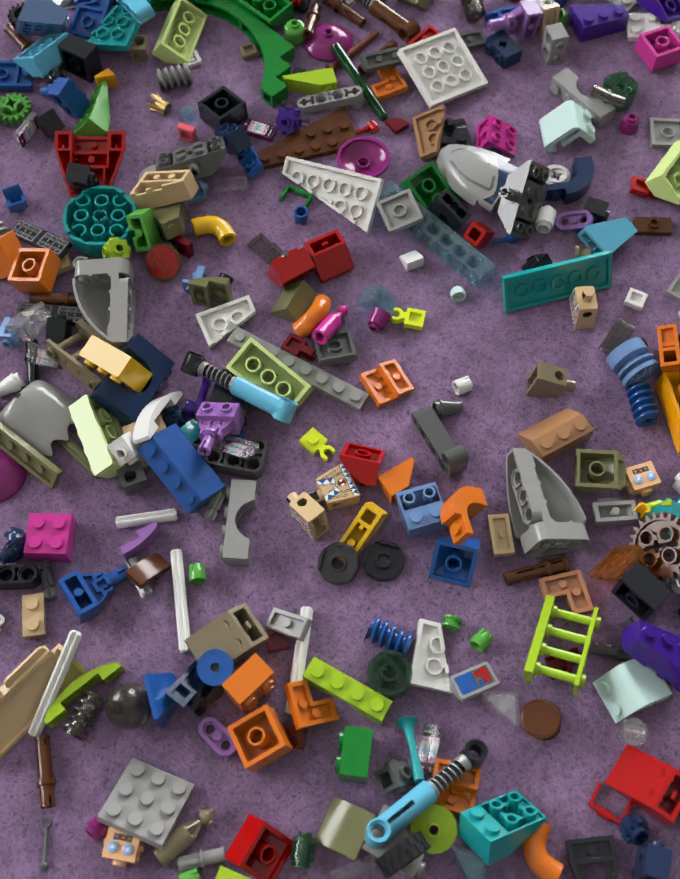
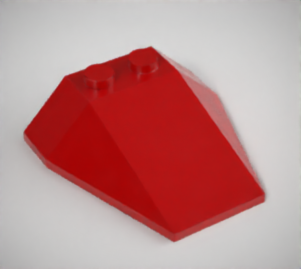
M55 131L54 149L64 181L68 162L91 166L100 180V186H113L126 150V131H108V136H76L73 131ZM65 181L70 199H75L82 194L74 192Z

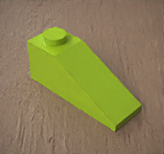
M333 67L283 76V81L286 83L288 91L314 95L337 90V81Z

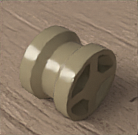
M576 245L573 259L590 255L591 248L587 247L584 249Z

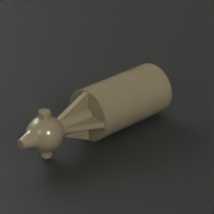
M201 808L198 811L200 813L199 819L181 824L169 835L162 850L156 847L152 850L165 868L196 841L203 824H208L209 826L213 824L212 819L216 811L215 808L209 810Z

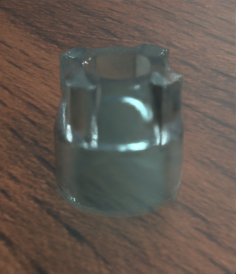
M193 104L179 107L183 121L196 118Z

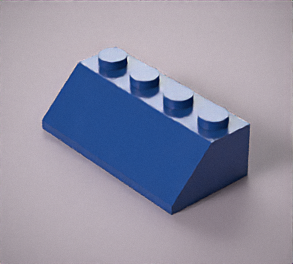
M173 424L153 435L151 439L147 440L137 449L187 514L197 513L226 487L177 424Z

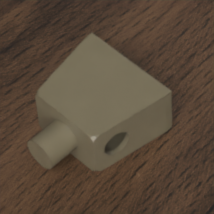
M538 361L527 377L526 396L557 399L563 391L574 392L576 381L567 379V370L565 368Z

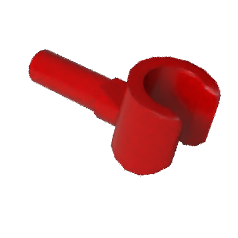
M371 120L367 123V126L356 130L355 133L358 135L370 131L372 134L379 132V125Z

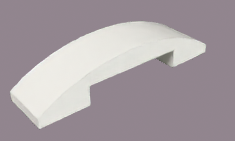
M181 391L172 392L154 399L143 408L134 427V444L151 439L159 428L154 420L162 410L176 405L183 395Z

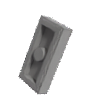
M273 608L265 628L304 641L312 620Z

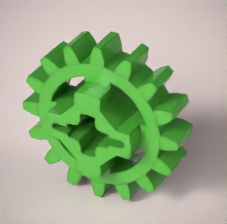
M16 92L13 95L7 93V97L1 96L0 123L4 122V125L10 123L11 126H14V123L20 125L21 121L27 122L26 117L31 118L30 113H33L32 104L27 96L23 97L22 93L16 95Z

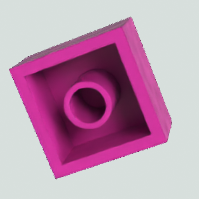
M669 25L639 34L635 51L651 72L680 63V39Z
M30 513L23 551L29 561L47 559L49 562H72L77 522L73 515Z

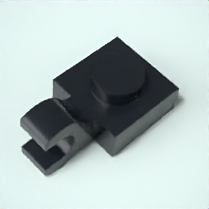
M205 684L198 692V695L187 705L191 709L199 705L194 713L200 717L205 713L207 703L211 705L221 697L224 692L223 687H211Z

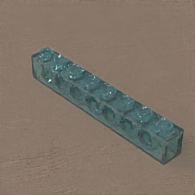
M390 180L382 186L379 201L404 190ZM416 201L424 221L405 230H409L418 241L426 244L431 252L438 254L443 262L449 263L455 272L467 278L471 285L481 288L494 277L496 270L494 263Z

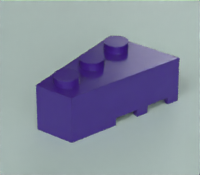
M570 5L568 17L570 18L569 24L579 41L585 42L625 31L630 15L623 5Z
M640 619L623 629V651L644 667L650 666L657 672L656 676L661 679L666 678L674 684L673 688L680 692V636Z

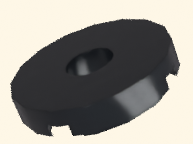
M379 540L366 548L363 554V567L370 578L379 582H388L401 574L404 568L405 557L397 544L387 540ZM381 556H386L390 562L383 566L377 560Z
M334 542L322 549L318 557L317 567L324 580L335 585H343L356 577L360 569V559L352 546L344 542ZM336 558H342L344 561V565L340 569L334 568L333 563Z

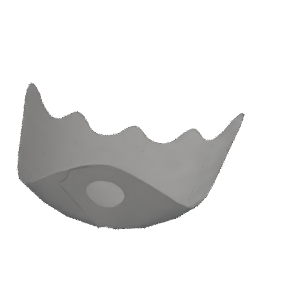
M35 380L18 393L0 412V422L39 453L52 456L51 443L54 440H69L68 426L75 423L71 419L68 407L75 403L76 400L45 381Z

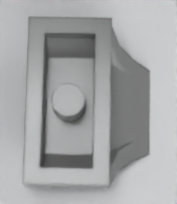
M620 497L597 499V502L592 504L595 525L611 527L636 523L638 521L637 511H633L636 507L635 500H623Z

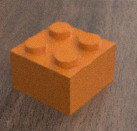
M18 248L7 281L19 292L51 293L62 260L50 248Z
M255 653L221 685L226 696L244 714L247 710L249 712L253 711L258 706V700L263 695H270L276 688L275 684L277 682L273 670Z
M268 704L263 705L227 727L245 769L251 772H257L294 750L276 710Z

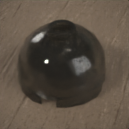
M129 682L114 688L105 702L107 718L111 724L119 729L131 730L143 726L147 717L151 715L152 711L147 691H144L139 683Z

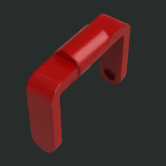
M598 782L588 801V806L596 811V815L604 820L620 825L622 819L628 815L633 803L628 802L621 818L618 819L610 811L593 803L602 786V783Z

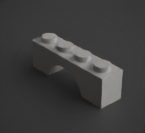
M566 68L553 76L550 85L552 93L558 95L564 102L572 100L583 109H587L592 115L591 122L595 128H600L613 118L615 107L605 98L592 99L582 95L577 89L579 77L570 69Z
M232 479L231 487H227L226 497L229 499V505H225L224 518H227L226 525L222 526L224 545H220L219 557H222L224 564L249 566L251 542L249 538L243 536L238 531L237 523L244 512L256 507L258 487L257 482L254 480Z

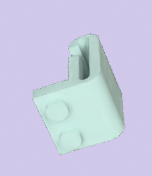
M568 100L539 120V126L545 151L547 153L557 152V142L560 141L562 146H566L579 136L588 143L595 141V128L591 122V113L574 101Z
M635 659L616 666L592 682L615 723L653 705L655 702L658 703L673 695L666 681L659 678L654 669L648 665L644 667Z

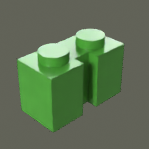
M152 208L138 209L126 216L130 231L134 230L135 236L132 239L136 252L148 251L154 245L161 244L162 241Z

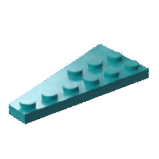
M116 5L101 21L102 25L98 30L94 29L90 33L91 37L88 42L94 43L98 50L129 51L141 24L121 5Z

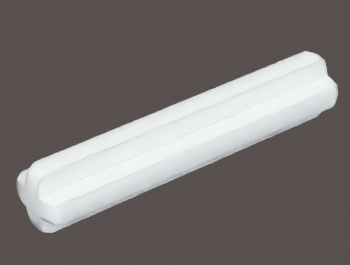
M175 508L117 516L115 521L117 528L121 529L148 525L154 522L175 521L178 519V513Z

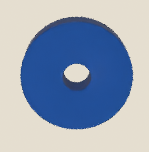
M211 649L199 658L197 673L206 685L220 687L234 673V663L227 652L220 649ZM218 664L220 666L219 670L213 672L212 666Z

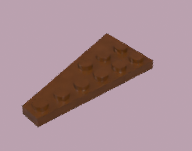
M344 106L257 152V155L264 167L263 170L284 166L286 156L310 160L336 154L344 142L357 137Z

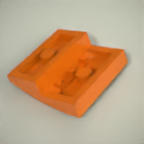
M395 359L380 363L376 369L361 373L359 376L361 383L377 408L383 407L414 391V387Z
M436 757L431 778L434 777V774H438L439 770H443L444 766L448 767V763H452V761ZM481 768L469 770L467 773L463 772V776H459L458 780L453 781L454 784L450 783L449 788L445 787L444 792H439L438 800L435 803L445 806L454 816L460 817V812L474 807Z

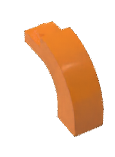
M677 323L656 326L661 373L680 371Z
M474 486L461 487L441 507V523L449 527L453 544L462 545L474 534L468 516L475 517L488 506L481 488Z

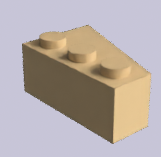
M191 169L151 171L144 173L129 195L135 203L137 210L153 209L190 200L194 197L199 186Z

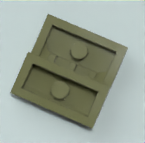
M201 277L189 280L188 282L194 305L211 308L213 302L225 304L233 301L230 278Z
M334 797L314 842L356 862L365 843L364 835L370 820L376 818V815Z

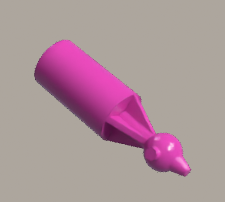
M347 305L339 306L337 312L328 314L312 332V337L316 343L326 344L341 327L342 317L348 314L349 308Z

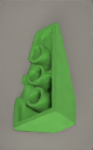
M104 79L92 93L89 99L91 103L81 116L82 119L79 124L77 123L73 128L76 136L108 135L110 110L108 82Z

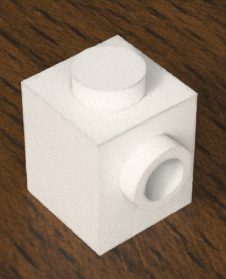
M130 431L106 446L120 467L126 463L130 466L140 459L138 457L140 453L137 449L141 446L133 443V435Z

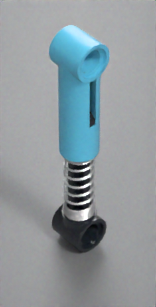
M187 351L180 368L182 372L188 375L201 376L211 380V382H215L217 385L220 384L221 387L228 389L232 395L268 412L273 418L281 422L290 424L298 404L293 400L280 397L240 376L231 377V374L227 375L226 371L222 372V369L213 368V365L206 362L204 356L196 352Z
M480 739L469 740L464 749L459 752V755L452 760V763H448V767L444 766L443 770H439L438 774H434L433 778L420 782L379 817L370 820L364 835L366 844L375 850L383 848L391 838L438 800L439 792H444L445 787L449 788L450 783L454 784L453 781L458 780L459 776H463V772L467 773L469 770L480 768L488 754L486 744ZM469 751L477 752L479 757H473ZM378 829L383 833V837L376 838L372 835L371 831Z

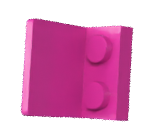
M491 114L477 125L476 147L489 150L493 146L511 157L516 156V128Z

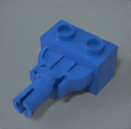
M58 77L54 84L49 86L43 85L40 88L42 96L49 97L53 102H56L71 117L80 119L91 103L86 98L87 95L75 86L76 83L68 77Z
M125 565L109 574L100 571L96 574L87 573L81 575L77 569L58 580L60 591L80 624L100 614V607L106 602L107 597L115 593L114 585L128 578Z

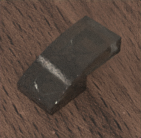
M262 232L247 244L257 256L270 266L275 258L287 256L275 242L272 244Z
M619 318L598 349L609 355L617 346L629 340L636 327Z

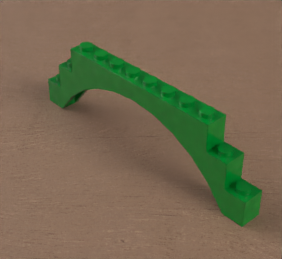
M152 0L150 5L154 11L170 10L176 0ZM187 0L205 14L229 22L255 43L265 69L261 85L262 100L274 108L280 104L281 100L288 98V87L283 81V76L291 74L289 62L295 59V48L292 43L282 38L269 25L263 23L257 16H254L235 0Z

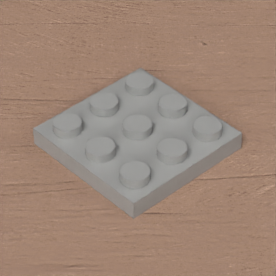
M132 757L99 812L97 821L162 850L193 793L195 784Z

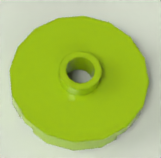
M432 804L410 824L411 834L421 830L431 846L426 851L427 853H443L450 849L456 840L458 832L456 820L452 812L443 805ZM432 825L438 827V831L436 833L430 832L429 828Z

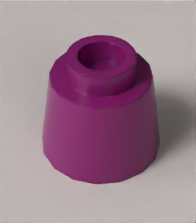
M635 113L626 114L619 125L620 132L629 136L636 134L639 126V117Z
M373 308L368 320L369 329L376 333L383 331L390 321L391 315L383 309Z

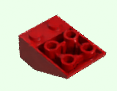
M627 744L604 784L663 825L672 824L680 812V771Z

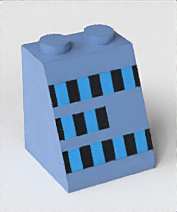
M26 0L17 19L15 33L32 36L64 33L70 20L68 17L69 10L50 0Z

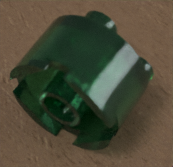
M627 71L613 73L604 79L600 98H605L611 103L617 113L625 112L631 108L639 86Z
M383 650L370 660L367 667V685L370 689L392 701L402 698L408 691L412 679V666L402 653L395 650ZM387 672L392 673L391 679L387 678Z

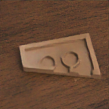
M444 104L412 117L422 162L439 154L446 113Z

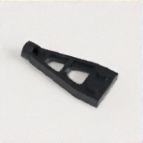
M613 835L564 841L569 868L574 879H587L584 867L588 864L597 863L605 866L606 879H618V856Z

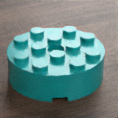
M94 186L81 191L82 194L75 199L71 198L63 211V225L69 241L78 252L92 258H104L102 247L112 237L127 239V245H130V247L133 245L132 238L135 236L134 230L130 231L126 216L137 209L133 200L123 190L112 186Z

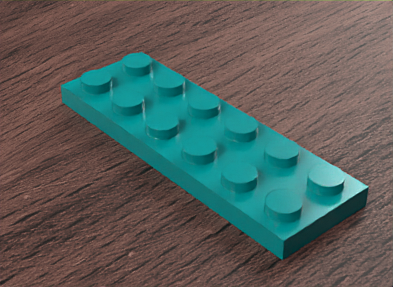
M607 250L501 276L504 311L508 313L569 298L575 287L593 286L595 291L612 287V252Z

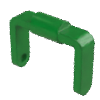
M288 185L279 198V201L282 202L289 191L294 192L299 196L308 198L303 205L306 208L313 200L311 193L293 185Z

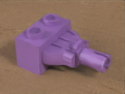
M535 0L520 1L518 8H515L510 13H505L500 19L488 20L487 28L489 31L503 29L506 33L515 35L519 42L534 39L543 12Z
M201 403L195 415L200 429L198 435L202 441L197 452L202 456L205 454L209 456L213 445L221 442L224 436L240 434L245 422L240 403Z

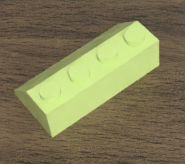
M176 0L170 8L152 54L165 63H189L208 15L187 0Z
M680 140L672 145L645 181L648 189L655 197L678 205L680 204Z
M252 337L246 341L226 366L235 376H240L280 397L293 400L298 404L297 408L303 404L314 390L310 384Z
M85 394L68 408L71 413V419L78 431L77 435L83 444L84 453L91 465L90 469L94 476L108 479L119 476L117 470L129 465L126 463L120 467L106 446L124 434L121 424L116 417L91 399L90 395Z

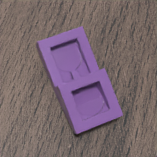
M156 522L137 530L139 538L120 547L127 561L144 551L160 534Z

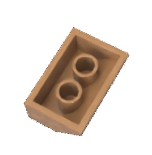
M566 408L518 433L517 436L527 450L547 463L590 440L594 429L583 414Z

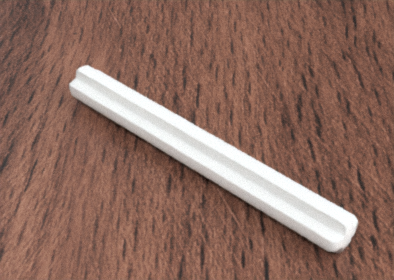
M174 549L170 551L178 644L179 651L187 653L190 650L184 641L190 637L183 555L181 549Z
M303 606L300 616L312 620V607ZM311 626L304 641L296 639L289 683L303 680L302 675L305 671ZM287 700L285 712L288 715H292Z
M71 630L68 634L30 725L28 734L33 737H38L42 734L46 714L57 698L82 638V633L77 630Z

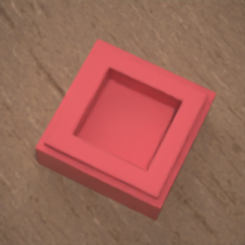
M179 122L177 126L179 138L195 143L197 140L196 128Z

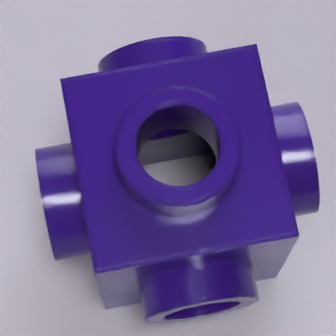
M279 108L275 121L277 130L283 131L285 135H291L298 131L302 125V119L300 118L301 109Z

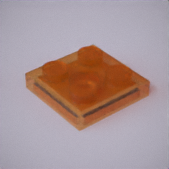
M640 545L615 546L588 574L594 580L617 581L630 566L639 561V557L643 554L644 550Z

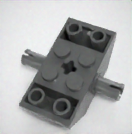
M215 136L203 143L199 141L191 144V146L187 145L186 148L179 147L171 153L163 152L156 157V171L191 169L195 180L216 173L226 153L224 137Z
M527 160L507 176L505 186L500 188L503 193L499 192L501 201L497 211L507 234L529 240L539 208L545 206V203L540 200L544 194L543 190L549 177L550 168L533 160Z

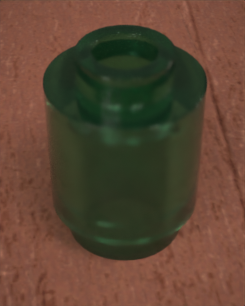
M298 831V836L293 835L290 854L291 866L310 869L311 863H314L317 840L312 838L313 833Z

